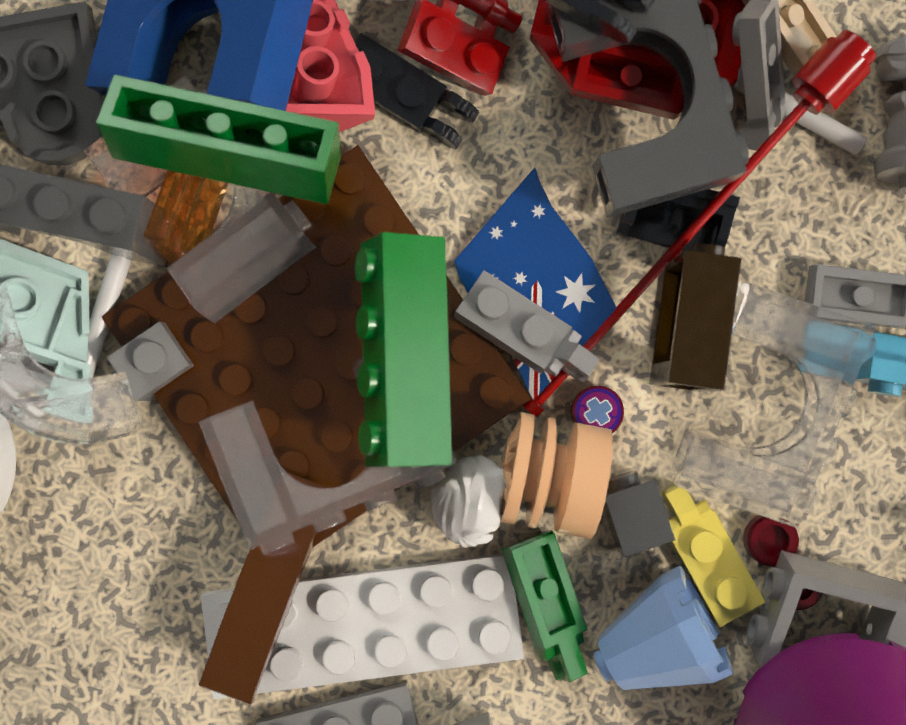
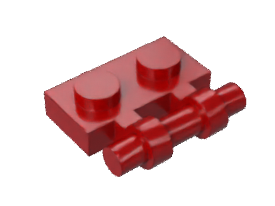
M419 0L414 4L397 51L480 95H491L510 48L493 38L498 26L511 34L515 33L521 24L522 15L508 8L509 3L507 0H437L436 5L427 0ZM459 5L478 14L474 27L455 16Z

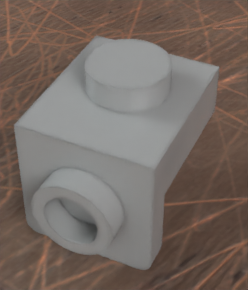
M160 321L107 357L115 369L111 373L115 385L127 398L134 397L136 401L153 400L155 392L194 366L166 323Z

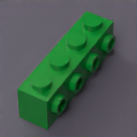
M115 74L96 122L113 159L328 204L341 159L339 122Z
M381 232L361 243V249L358 251L355 260L356 279L362 284V306H360L356 317L357 334L363 340V363L359 367L357 376L358 391L361 397H364V421L360 425L358 436L360 451L365 456L366 468L452 465L445 237Z

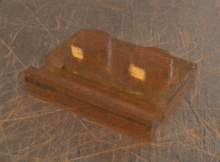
M167 170L144 237L157 242L155 248L178 272L198 274L228 183Z

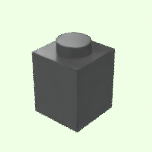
M637 471L623 473L609 479V488L607 489L603 510L616 549L620 554L627 557L675 541L655 479L648 476L639 478Z

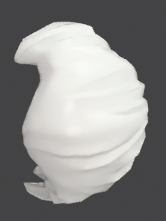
M477 455L452 463L448 467L447 472L435 481V488L431 490V511L436 525L445 534L447 539L466 548L468 545L476 547L477 544H486L493 539V534L489 533L496 531L500 526L502 499L505 488L503 468L498 467L492 459Z

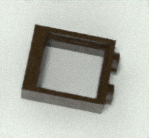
M693 244L692 251L686 250L681 252L665 268L649 385L697 392L722 391L725 389L742 258L725 256L726 248L722 246Z

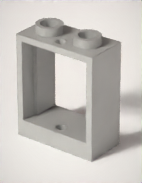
M781 550L776 567H770L764 578L763 596L765 597V603L762 604L759 614L752 615L746 634L747 644L751 646L761 669L774 656L790 647L783 643L802 590L806 588L871 605L860 639L877 641L884 644H889V641H893L906 648V585L904 582Z

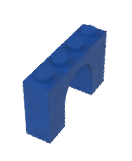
M107 0L85 86L106 97L114 74L166 85L173 55L182 37L199 20L209 15L220 13L222 23L221 39L207 94L286 111L313 0Z

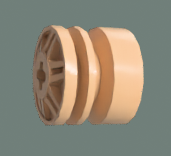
M520 412L516 426L506 441L501 463L505 488L500 521L515 524L521 501L527 502L526 525L530 528H536L543 515L545 506L554 507V529L557 533L592 539L597 531L606 500L613 451L612 430L574 423L567 436L566 443L560 444L557 443L556 419L546 417L538 440L533 439L535 415Z

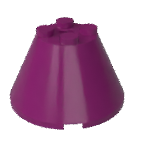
M858 633L828 634L794 644L774 656L761 669L759 668L748 681L743 690L745 698L739 709L737 719L734 718L733 725H906V648L893 641H889V644H884L877 641L860 639Z

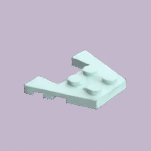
M0 239V349L54 367L55 370L37 418L85 433L92 421L91 408H89L91 371L90 364H88V335L90 334L88 271Z

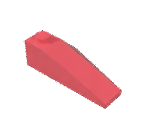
M313 0L286 111L339 122V132L373 120L375 117L371 68L364 52H359L349 31L350 21L344 9H339L336 0Z

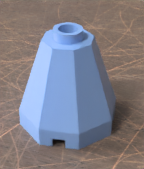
M681 566L661 574L599 635L598 646L600 650L594 652L596 664L603 678L607 682L614 680L622 690L715 683L733 674L731 658L726 647L717 649L713 640L717 639L716 636L720 634L693 582L690 578L686 579L685 571Z

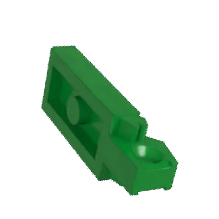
M552 530L542 531L501 548L534 648L537 649L541 660H548L555 680L572 682L588 674L579 645L584 643L583 632L588 629L555 533Z

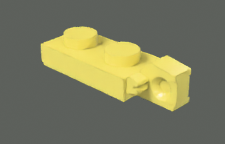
M679 482L661 491V495L673 514V517L668 519L675 537V541H672L671 544L715 624L722 627L764 604L765 600L716 512L710 508L706 500L695 504L684 484L680 485Z

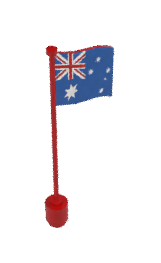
M842 30L837 37H829L792 78V82L797 89L793 93V97L799 104L749 158L748 163L745 164L747 172L722 188L617 307L593 259L552 207L540 183L535 167L454 260L458 275L467 294L485 270L570 325L572 330H575L582 336L578 344L591 351L806 111L818 115L821 111L833 114L870 74V64L876 59L875 51L863 38L849 30ZM512 356L532 397L523 406L538 418L544 411L542 407L544 402L569 374L563 370H560L556 377L545 371L540 374Z

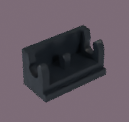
M707 189L620 215L616 234L670 248L719 191ZM731 195L681 251H692L693 244H712L725 248L740 197Z

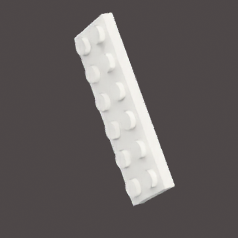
M503 554L300 579L292 597V605L256 694L524 659L516 592ZM234 588L208 591L201 594L208 658ZM212 691L213 700L229 698Z

